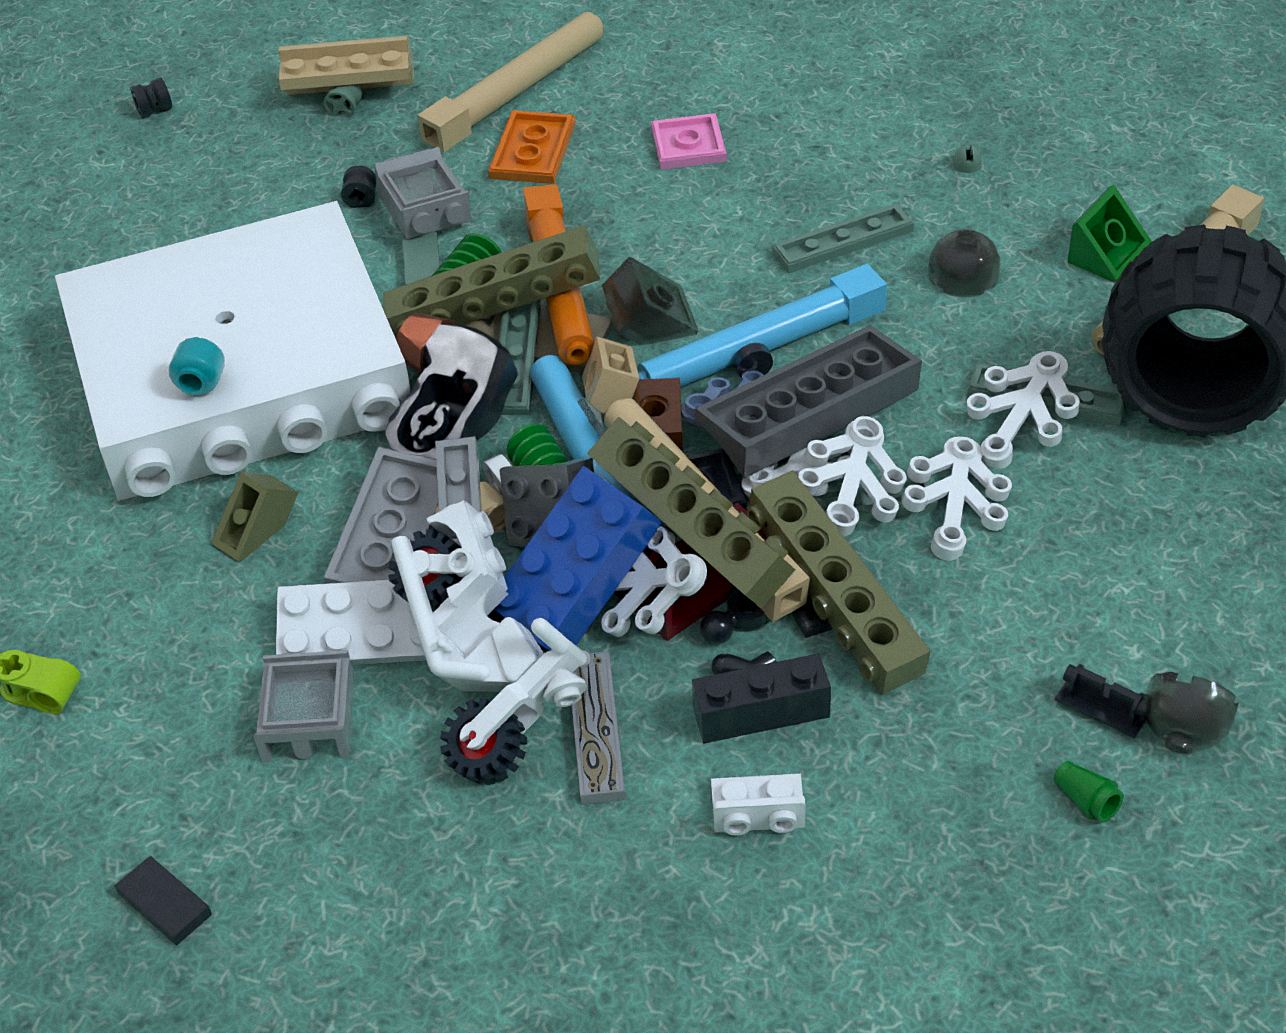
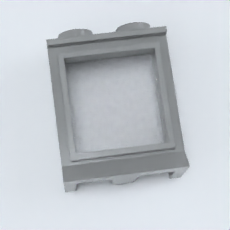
M439 146L374 164L379 197L406 239L471 221L469 192L463 189L443 160Z
M325 650L323 652L263 655L264 667L257 732L253 735L262 763L271 762L272 745L279 742H291L296 757L309 759L313 755V740L335 739L340 758L349 757L355 677L349 651Z

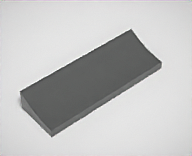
M869 325L696 407L695 421L720 444L745 479L806 448L809 442L822 440L846 428L856 418L870 416L919 389L922 360Z

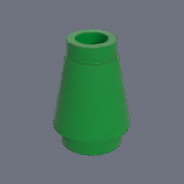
M1071 761L1062 763L1055 772L1054 782L1060 786L1088 819L1094 820L1096 818L1100 822H1106L1120 809L1124 796L1123 792L1118 789V784L1115 781Z

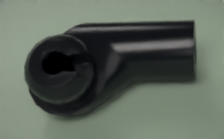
M768 651L751 661L732 654H719L713 659L711 667L714 674H720L777 661Z

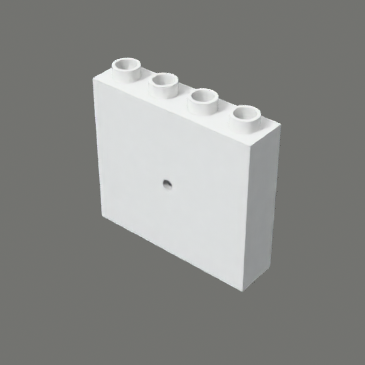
M337 201L55 275L99 449L118 501L135 496H158L168 491L173 485L215 473L220 475L234 474L244 469L249 463L287 452H310L321 446L323 442L360 431L377 432L386 430L390 416L411 393L405 360ZM187 338H205L215 343L222 350L225 357V367L215 389L207 394H186L178 389L169 377V364L179 343Z

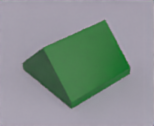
M1115 185L1109 186L1072 225L1067 261L1072 265L1112 282H1116L1130 261L1133 262L1143 248L1152 242Z

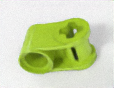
M8 650L0 654V682L2 683L0 691L4 700L12 704L58 715L63 711L81 680L79 670L62 659L46 658L25 653L21 650Z

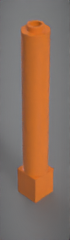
M558 185L523 187L524 217L529 239L536 242L566 232L563 220V205ZM577 287L546 297L560 359L569 365L586 363L594 345V339L581 288Z

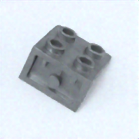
M578 458L557 465L506 466L500 468L507 540L510 547L527 546L580 469L585 466L594 473L593 458Z

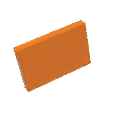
M512 110L489 167V179L554 184L576 124L575 115Z

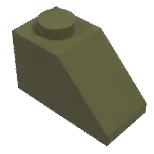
M240 472L211 544L237 561H243L286 524L299 492L272 475Z

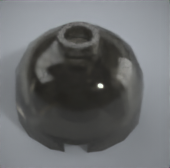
M964 229L947 233L933 246L928 262L929 280L933 285L936 283L939 287L943 288V293L950 296L962 298L980 296L984 294L985 289L990 288L992 285L994 288L998 283L1001 268L998 249L988 236L974 230Z
M1174 672L1157 673L1150 678L1145 697L1146 720L1154 734L1165 741L1167 749L1179 754H1191L1192 750H1205L1219 744L1229 734L1239 706V702L1234 704L1236 696L1231 691L1217 683L1197 676L1192 677L1191 684L1176 681L1178 673Z

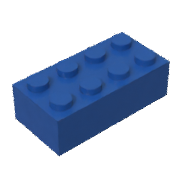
M583 466L504 577L508 588L506 590L508 595L494 610L505 618L511 617L521 623L531 632L536 642L548 650L552 649L532 632L531 624L537 618L547 620L563 636L577 645L663 522L636 501Z

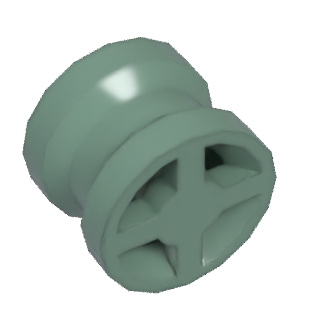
M358 84L331 86L330 91L324 98V107L332 116L351 117L355 112L356 105L361 100L362 90Z

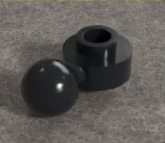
M737 588L728 597L727 612L712 611L706 614L701 621L700 631L707 642L723 644L731 638L734 626L745 630L756 629L762 626L768 617L756 603ZM749 610L752 611V613H745L743 611Z

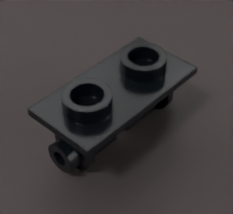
M1069 664L1063 675V680L1066 682L1055 697L1056 701L1133 738H1136L1155 708L1151 701L1145 699L1146 694L1142 692L1138 694L1115 682L1113 685L1106 683V678L1085 669V666L1079 664L1077 667Z

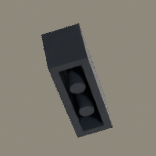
M819 653L691 679L693 711L703 744L830 718L831 685Z

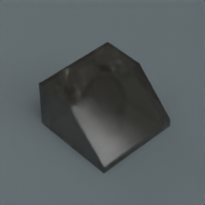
M630 256L601 285L606 298V306L610 310L614 321V330L626 341L631 339L643 346L693 336L699 332L682 286Z

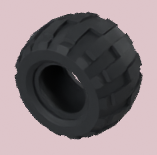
M1203 224L1185 227L1184 231L1175 236L1164 234L1143 248L1133 262L1130 261L1111 289L1102 322V348L1112 383L1117 385L1118 392L1122 395L1121 399L1132 411H1140L1149 417V423L1162 429L1168 430L1170 428L1186 432L1187 436L1207 437V434L1224 432L1226 435L1244 431L1251 422L1255 420L1264 421L1278 410V407L1286 400V261L1284 255L1280 253V249L1265 238L1258 241L1248 236L1244 229L1227 225L1225 229L1206 228V225ZM1189 309H1212L1228 313L1241 319L1248 325L1242 330L1226 337L1202 338L1183 331L1170 319L1169 314Z

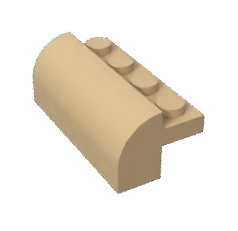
M408 35L279 46L278 49L281 62L279 83L281 91L286 90L287 95L329 92L331 86L358 84L361 89L414 84V63Z

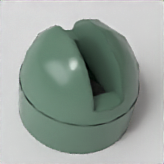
M963 145L957 149L954 156L955 169L963 173L978 171L981 167V153L974 145H970V148Z

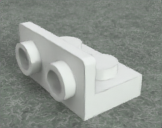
M801 773L711 779L714 833L726 832L730 835H743L752 830L770 829L778 833H786L795 828H805L806 804L802 791Z

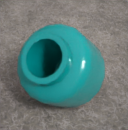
M193 337L180 342L169 364V377L172 383L182 392L190 395H203L213 391L225 367L223 352L215 343L205 338Z

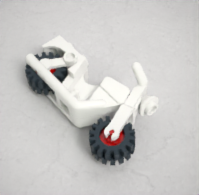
M463 500L459 503L451 504L442 511L427 518L428 523L438 530L439 533L432 529H426V535L421 531L413 533L415 541H411L406 536H398L391 540L392 554L395 556L396 562L389 561L388 568L395 573L388 575L389 582L395 585L393 587L395 593L410 605L431 672L460 691L500 692L492 701L481 698L479 703L473 699L467 701V710L458 706L453 710L458 716L457 719L454 721L448 717L444 723L451 727L450 731H441L440 736L441 740L447 742V745L440 746L441 754L448 757L444 761L449 767L473 782L480 784L482 781L490 785L495 784L494 778L500 781L509 778L505 770L509 769L515 773L519 768L513 761L516 757L524 760L526 752L519 748L520 745H527V737L523 734L542 715L545 707L542 703L545 700L548 703H555L557 707H566L577 703L581 699V694L586 691L587 684L584 679L573 672L578 667L587 666L590 662V655L569 641L543 618L533 620L531 629L538 638L552 649L546 653H543L531 632L515 619L506 617L499 623L488 618L487 615L508 595L506 592L508 588L502 573L506 570V566L500 552L493 546L490 535L494 534V530L488 516L484 511L478 512ZM458 538L461 543V546L458 545L452 539Z

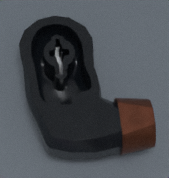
M415 313L408 316L398 330L396 341L406 365L421 375L417 379L411 393L390 416L385 434L391 450L436 460L435 441L476 437L478 441L494 427L501 416L507 396L518 376V370L510 352L497 339L477 328L457 324L453 320L424 313Z

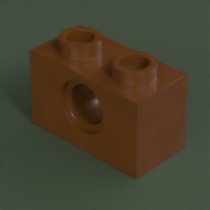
M680 378L639 379L632 399L683 452Z

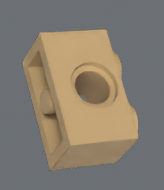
M596 337L582 374L587 408L591 409L595 414L605 417L608 407L613 402L626 398L632 399L640 378L631 346Z

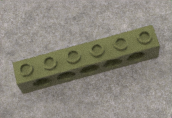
M584 225L383 292L382 308L395 339L398 330L408 316L415 313L446 318L463 325L600 280L599 252Z
M618 417L587 454L745 596L763 608L796 570L784 560L789 552L770 535L763 542L755 535L761 529L742 511L737 517L733 516L728 511L733 504L715 488L710 494L703 490L701 487L707 481L688 465L683 471L675 465L680 458L663 443L657 449L650 444L655 436L636 421L630 426ZM695 502L693 508L690 511H688L690 505ZM723 525L720 532L714 536L716 529ZM750 549L748 556L741 560L743 553Z
M792 470L751 488L750 504L747 508L748 517L761 528L760 530L766 538L770 535L789 552L788 555L810 577L808 595L812 599L817 615L822 620H829L839 645L844 651H850L858 662L863 678L868 683H873L883 695L925 674L931 651L796 473Z

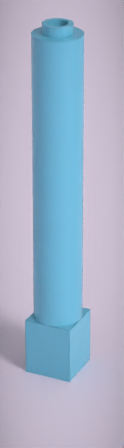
M867 263L830 278V287L639 363L637 366L639 378H680V387H683L734 366L736 353L748 344L761 343L771 351L841 321L851 325L886 310L887 283Z
M544 356L532 365L529 373L530 378L572 460L591 458L587 453L603 433L590 409L587 408V404L566 364L559 356ZM593 459L594 473L640 504L632 493ZM643 503L640 504L649 511V509ZM663 536L660 538L658 544L662 542ZM648 546L643 550L646 556H650L655 552Z

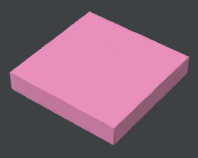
M716 114L651 121V130L660 170L727 161V153Z

